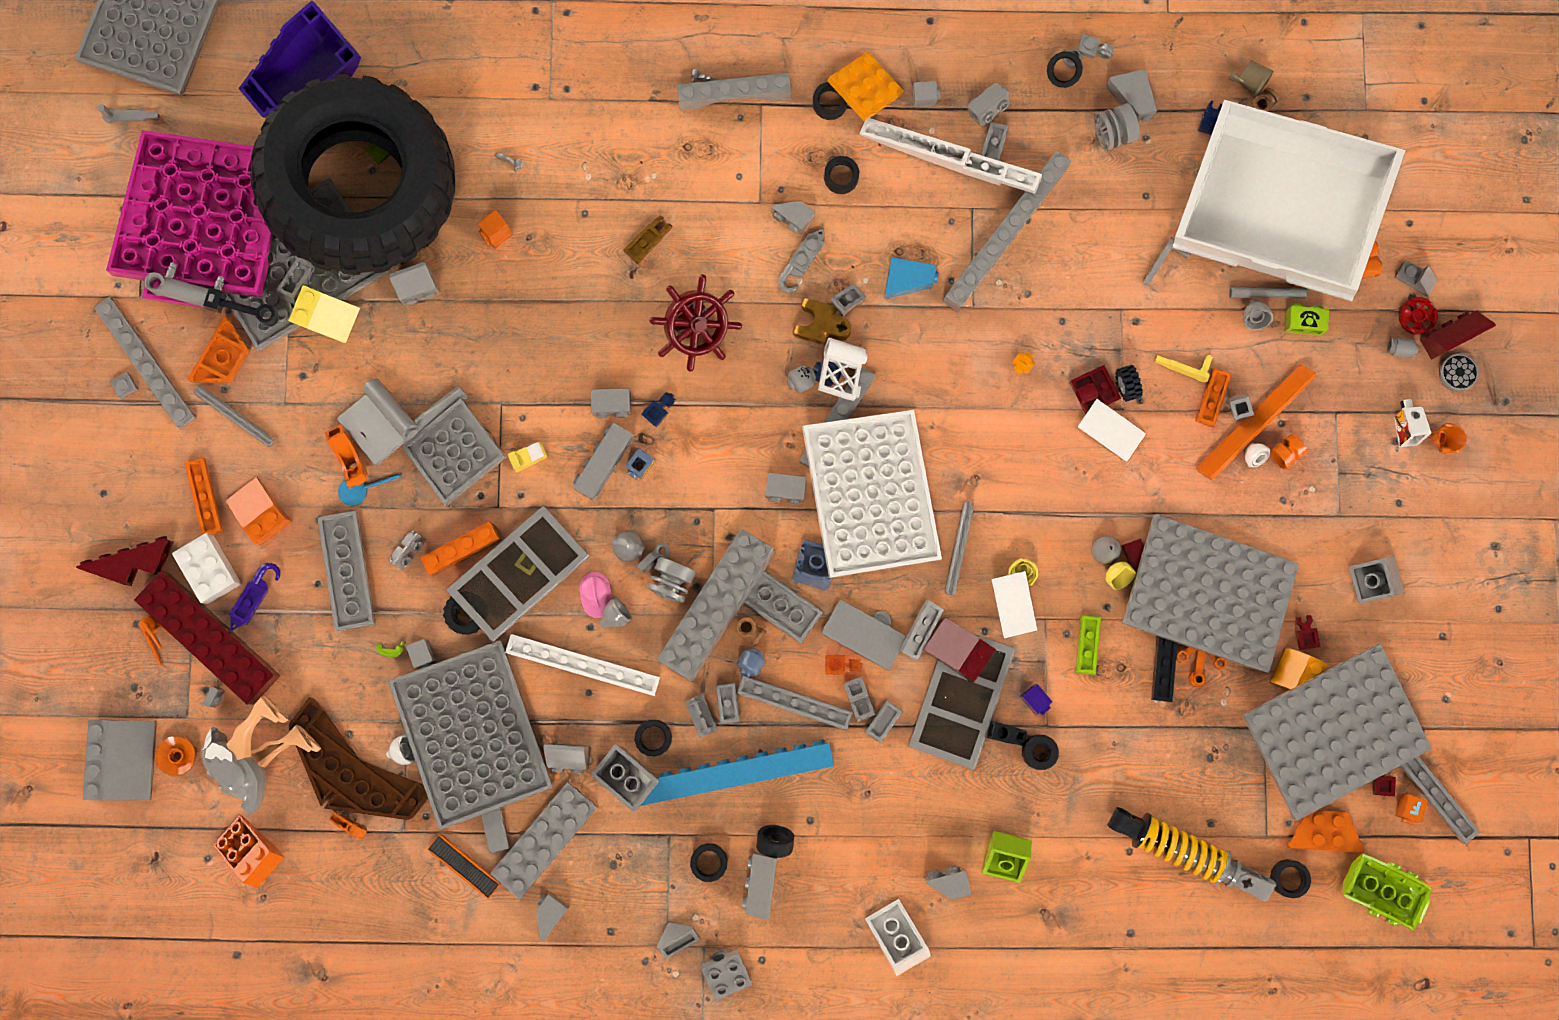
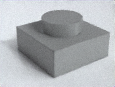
M127 372L110 381L120 399L139 390L131 375Z
M211 686L202 704L207 707L216 708L224 698L222 694L225 690L217 686Z

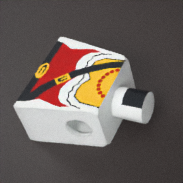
M1411 399L1403 400L1400 402L1402 411L1395 416L1399 447L1417 446L1431 434V430L1423 407H1413Z

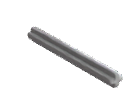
M199 385L194 390L195 395L264 445L270 447L274 443L275 439L204 387Z
M971 502L963 504L945 593L949 595H955L974 509V503Z

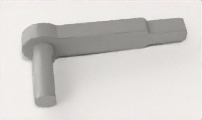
M103 104L98 106L103 119L110 124L115 122H145L146 120H159L160 118L157 112L113 110L111 108L108 109Z
M1170 237L1143 284L1146 286L1150 284L1171 249L1185 258H1189L1191 253L1172 248L1175 238Z

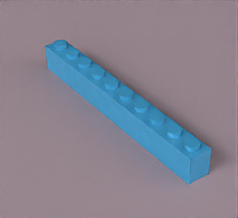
M825 740L813 742L814 746L806 747L805 744L795 745L794 750L787 751L786 747L776 749L775 754L768 755L766 751L756 753L755 758L749 759L748 755L737 757L736 762L729 763V759L717 761L718 765L710 767V763L698 765L699 769L691 770L690 767L679 769L677 774H672L671 771L660 773V777H657L659 783L643 801L641 806L833 767L834 763L830 744L825 743Z

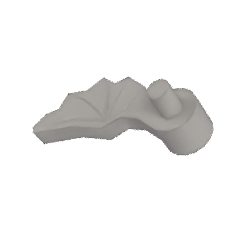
M496 153L494 155L516 166L514 168L515 172L524 165V162L520 159H517L515 162L504 154Z

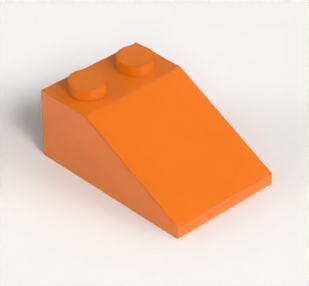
M257 477L226 500L239 524L255 544L263 545L292 522Z

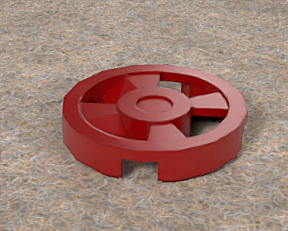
M1414 297L1400 307L1398 313L1399 322L1407 332L1414 335H1422L1436 325L1438 311L1430 304V300L1423 297ZM1408 304L1410 305L1413 311L1407 309ZM1424 305H1426L1429 308V310L1426 311L1425 309H1423ZM1425 320L1431 322L1427 328L1422 323ZM1412 321L1415 324L1412 328H1409L1406 323Z

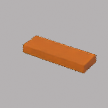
M1216 368L1212 369L1195 422L1212 428L1215 427L1232 376L1231 373Z

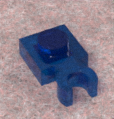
M1212 100L1207 106L1208 112L1204 111L1197 130L1209 135L1213 133L1218 119L1217 114L1220 113L1223 105L1220 103L1218 109H1214L1212 107Z

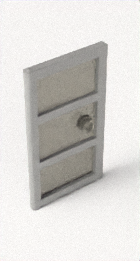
M542 506L446 591L489 637V640L494 642L590 556L550 512Z
M976 634L973 635L995 648V652L976 681L972 683L937 660L908 747L959 764L970 770H975L1015 651V648L1012 646L1009 647Z

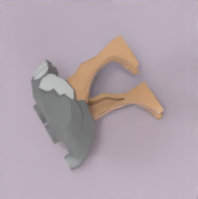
M266 696L260 697L247 719L235 728L234 735L229 742L225 733L212 727L201 749L203 766L207 770V775L217 781L219 789L224 794L243 800L241 808L250 815L261 806L267 784L264 767L274 757L290 745H297L307 752L311 750L318 752L321 749L319 744L301 726L295 725L284 738L278 741L266 742L258 749L251 750L252 732L261 718L265 717L275 723L277 721L282 723L288 721V717Z

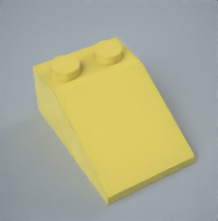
M303 285L288 321L346 343L360 308Z

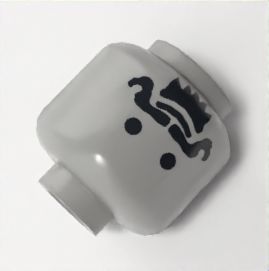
M801 365L789 372L787 384L791 390L795 389L796 392L802 393L814 386L816 376L811 367Z

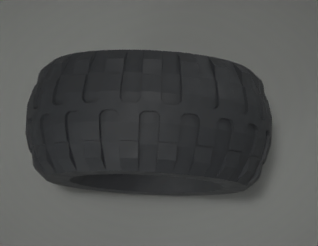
M348 74L333 75L334 79L320 82V79L312 80L305 84L304 89L296 93L292 91L281 100L279 107L268 114L261 127V135H258L254 143L251 155L250 181L261 216L270 232L283 243L288 251L299 258L309 261L313 266L320 269L341 271L342 274L360 275L361 273L373 271L376 274L388 271L390 267L400 263L401 265L416 257L422 248L425 249L435 240L440 228L450 215L455 194V168L445 133L434 121L432 114L417 100L411 99L408 93L393 84L388 86L377 78L364 75L362 79L350 78ZM349 141L368 142L383 148L395 158L402 169V174L396 190L389 199L373 209L353 213L332 209L312 195L308 189V178L311 168L323 152L337 144Z

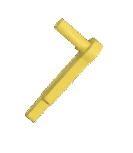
M1207 355L1200 370L1161 356L1156 357L1155 363L1200 382H1208L1210 375L1207 372L1213 357Z

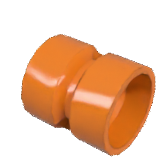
M1294 434L1289 435L1282 441V444H1278L1270 450V456L1273 461L1284 470L1294 464L1295 459L1299 460L1307 454L1305 444Z

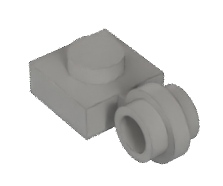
M1086 34L1082 35L1077 49L1081 55L1094 59L1096 53H1099V56L1103 59H1110L1114 53L1112 45L1103 44L1100 47L1101 39Z
M664 543L658 544L655 550L636 566L642 572H649L655 567L656 564L654 562L657 561V558H667L669 556V546ZM665 548L666 552L665 554H659V550Z

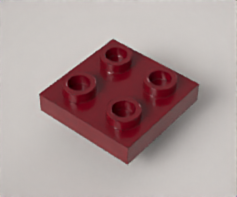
M1105 365L1069 382L1085 415L1096 399L1107 406L1121 399Z

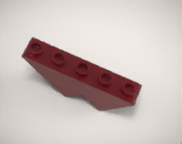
M167 536L158 537L155 539V542L149 544L148 542L139 543L133 549L123 548L114 555L104 554L95 561H82L76 568L123 585L132 586L138 569L154 575L163 571L174 541L168 540Z

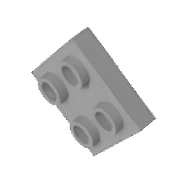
M724 950L717 951L710 957L709 962L701 965V970L715 1000L752 985L738 950L728 954Z

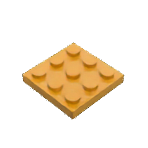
M868 51L831 75L828 79L829 84L864 122L901 97L905 92Z

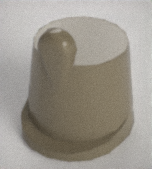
M1251 60L1240 76L1235 72H1231L1229 79L1239 82L1253 93V98L1255 99L1265 87L1274 71Z

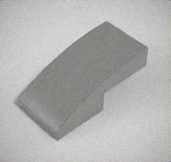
M862 677L843 683L856 721L859 722L875 716Z

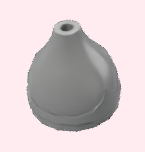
M1255 299L1249 302L1243 313L1244 325L1250 330L1264 329L1273 320L1270 308L1265 303L1258 302Z
M1102 536L1093 543L1092 555L1098 563L1110 565L1120 557L1121 546L1115 538Z
M613 598L604 607L600 625L603 628L622 627L628 624L632 617L625 605L617 598Z

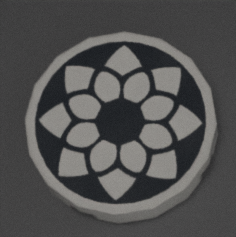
M1465 354L1451 355L1443 360L1439 367L1440 381L1451 391H1465L1475 385L1478 379L1479 370L1477 364Z

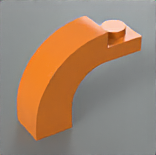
M340 424L326 431V441L342 467L347 486L350 489L361 485L367 480L368 472L343 424Z

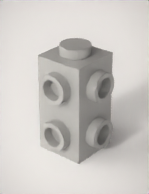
M997 83L986 88L980 96L974 98L967 105L970 116L981 127L989 123L1010 104L1009 91Z

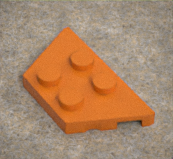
M223 316L187 378L188 381L192 383H232L250 349L228 318Z
M1317 810L1303 817L1295 829L1296 832L1293 838L1287 844L1288 848L1365 853L1348 812Z

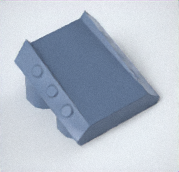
M803 540L792 579L796 583L813 586L823 591L829 589L832 580L828 574L824 547L822 544Z

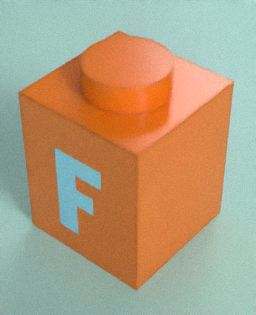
M1402 793L1395 816L1402 818L1401 822L1413 825L1414 822L1422 823L1428 801Z

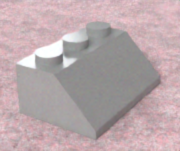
M753 852V857H749L747 868L751 869L750 877L746 876L745 881L748 895L747 897L743 896L742 908L746 909L745 914L769 920L777 858L768 857Z

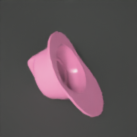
M591 572L582 578L579 585L582 606L589 616L602 618L604 607L613 599L610 583L603 574Z

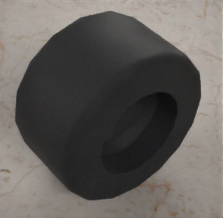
M1034 735L1025 741L1022 747V757L1029 767L1036 770H1047L1056 764L1059 757V749L1052 738L1046 735ZM1037 745H1044L1047 748L1048 754L1043 760H1038L1033 755V749Z

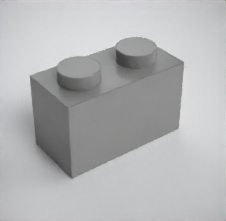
M629 388L591 390V413L593 416L603 419L608 418V415H615L616 418H625L627 415H631V392Z
M768 473L765 498H769L770 502L780 503V500H787L788 504L799 505V502L804 501L806 477Z

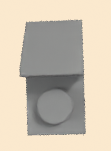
M1407 260L1402 263L1394 277L1426 296H1429L1437 281L1429 266L1421 269Z
M852 284L830 300L840 314L845 317L852 308L862 303L866 297L855 284Z

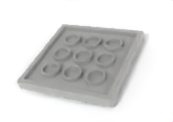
M461 398L402 446L446 506L507 458Z

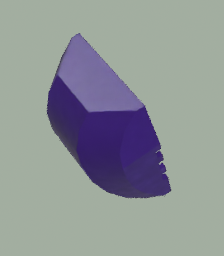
M313 0L282 26L278 37L274 38L270 43L271 47L265 55L263 54L260 57L259 64L255 69L251 70L239 87L242 94L263 118H267L272 110L275 111L287 94L292 91L296 93L304 89L306 83L315 79H320V82L334 79L333 75L348 74L351 78L358 68L361 56Z

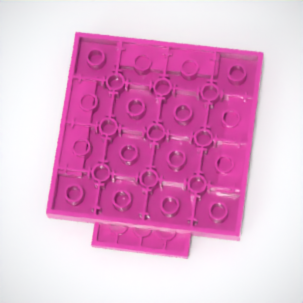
M142 130L106 271L112 276L144 281L145 277L153 272L166 276L168 267L173 262L177 264L174 275L176 280L207 289L209 287L214 289L218 276L224 277V284L221 291L262 298L270 264L268 256L273 234L260 214L251 186L250 171L252 167L251 155L253 146ZM161 281L154 282L153 288L159 287ZM144 287L142 295L144 299L201 307L166 296H157Z

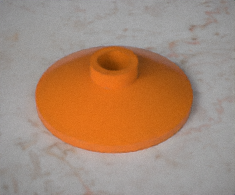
M181 736L165 739L156 751V763L159 769L171 776H178L188 772L196 759V751L193 744ZM177 752L181 754V758L179 760L176 758Z

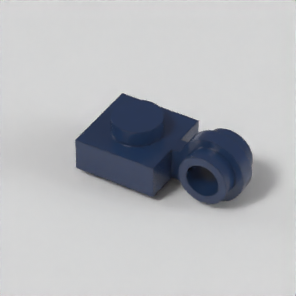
M666 392L660 399L662 402L660 405L653 400L641 415L657 427L669 414L663 408L666 406L670 408L676 401L672 393Z

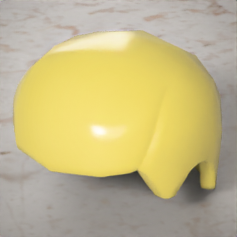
M1027 558L1015 560L1009 568V575L1025 571L1028 586L1033 585L1038 577V567L1034 561Z
M1118 562L1107 570L1106 582L1114 590H1120L1134 580L1136 572L1128 563Z

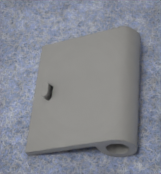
M375 378L364 385L363 391L365 395L337 419L343 424L347 432L374 465L378 466L407 440L413 438L417 434L418 426L380 380Z

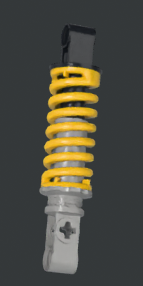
M1116 807L1107 824L1112 830L1133 838L1132 847L1143 848L1145 852L1149 853L1155 846L1153 852L1155 857H1159L1164 851V861L1168 862L1173 858L1174 866H1179L1182 862L1183 870L1188 871L1192 867L1193 875H1198L1202 872V878L1204 880L1208 879L1212 885H1218L1220 882H1223L1228 887L1235 886L1266 902L1277 885L1271 878L1242 866V863L1238 860H1232L1230 851L1217 849L1213 844L1207 845L1206 841L1197 840V837L1194 835L1188 836L1185 831H1178L1175 826L1169 827L1166 822H1159L1156 817L1149 813L1139 818L1123 808Z

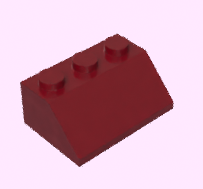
M1467 311L1457 316L1459 320L1454 323L1451 319L1441 325L1442 329L1437 331L1434 328L1425 333L1426 337L1420 341L1432 360L1495 327L1496 324L1478 311L1471 314Z

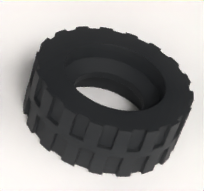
M459 592L474 607L475 611L484 621L487 622L488 608L485 605V601L472 592ZM451 596L443 608V617L445 618V623L449 626L448 628L463 635L478 632L481 628L473 620L468 623L458 620L456 611L460 605Z

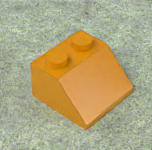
M1286 647L1270 683L1288 691L1325 672L1328 664L1310 655Z

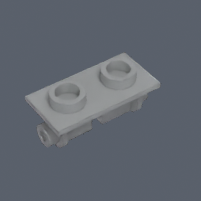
M414 530L411 533L408 532L401 542L405 545V548L402 549L398 546L390 556L391 559L389 561L404 571L427 540Z
M703 694L685 702L700 738L717 731Z

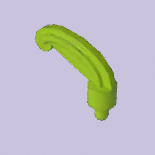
M402 641L395 649L382 648L381 644H377L376 650L385 657H398L404 650L405 642Z

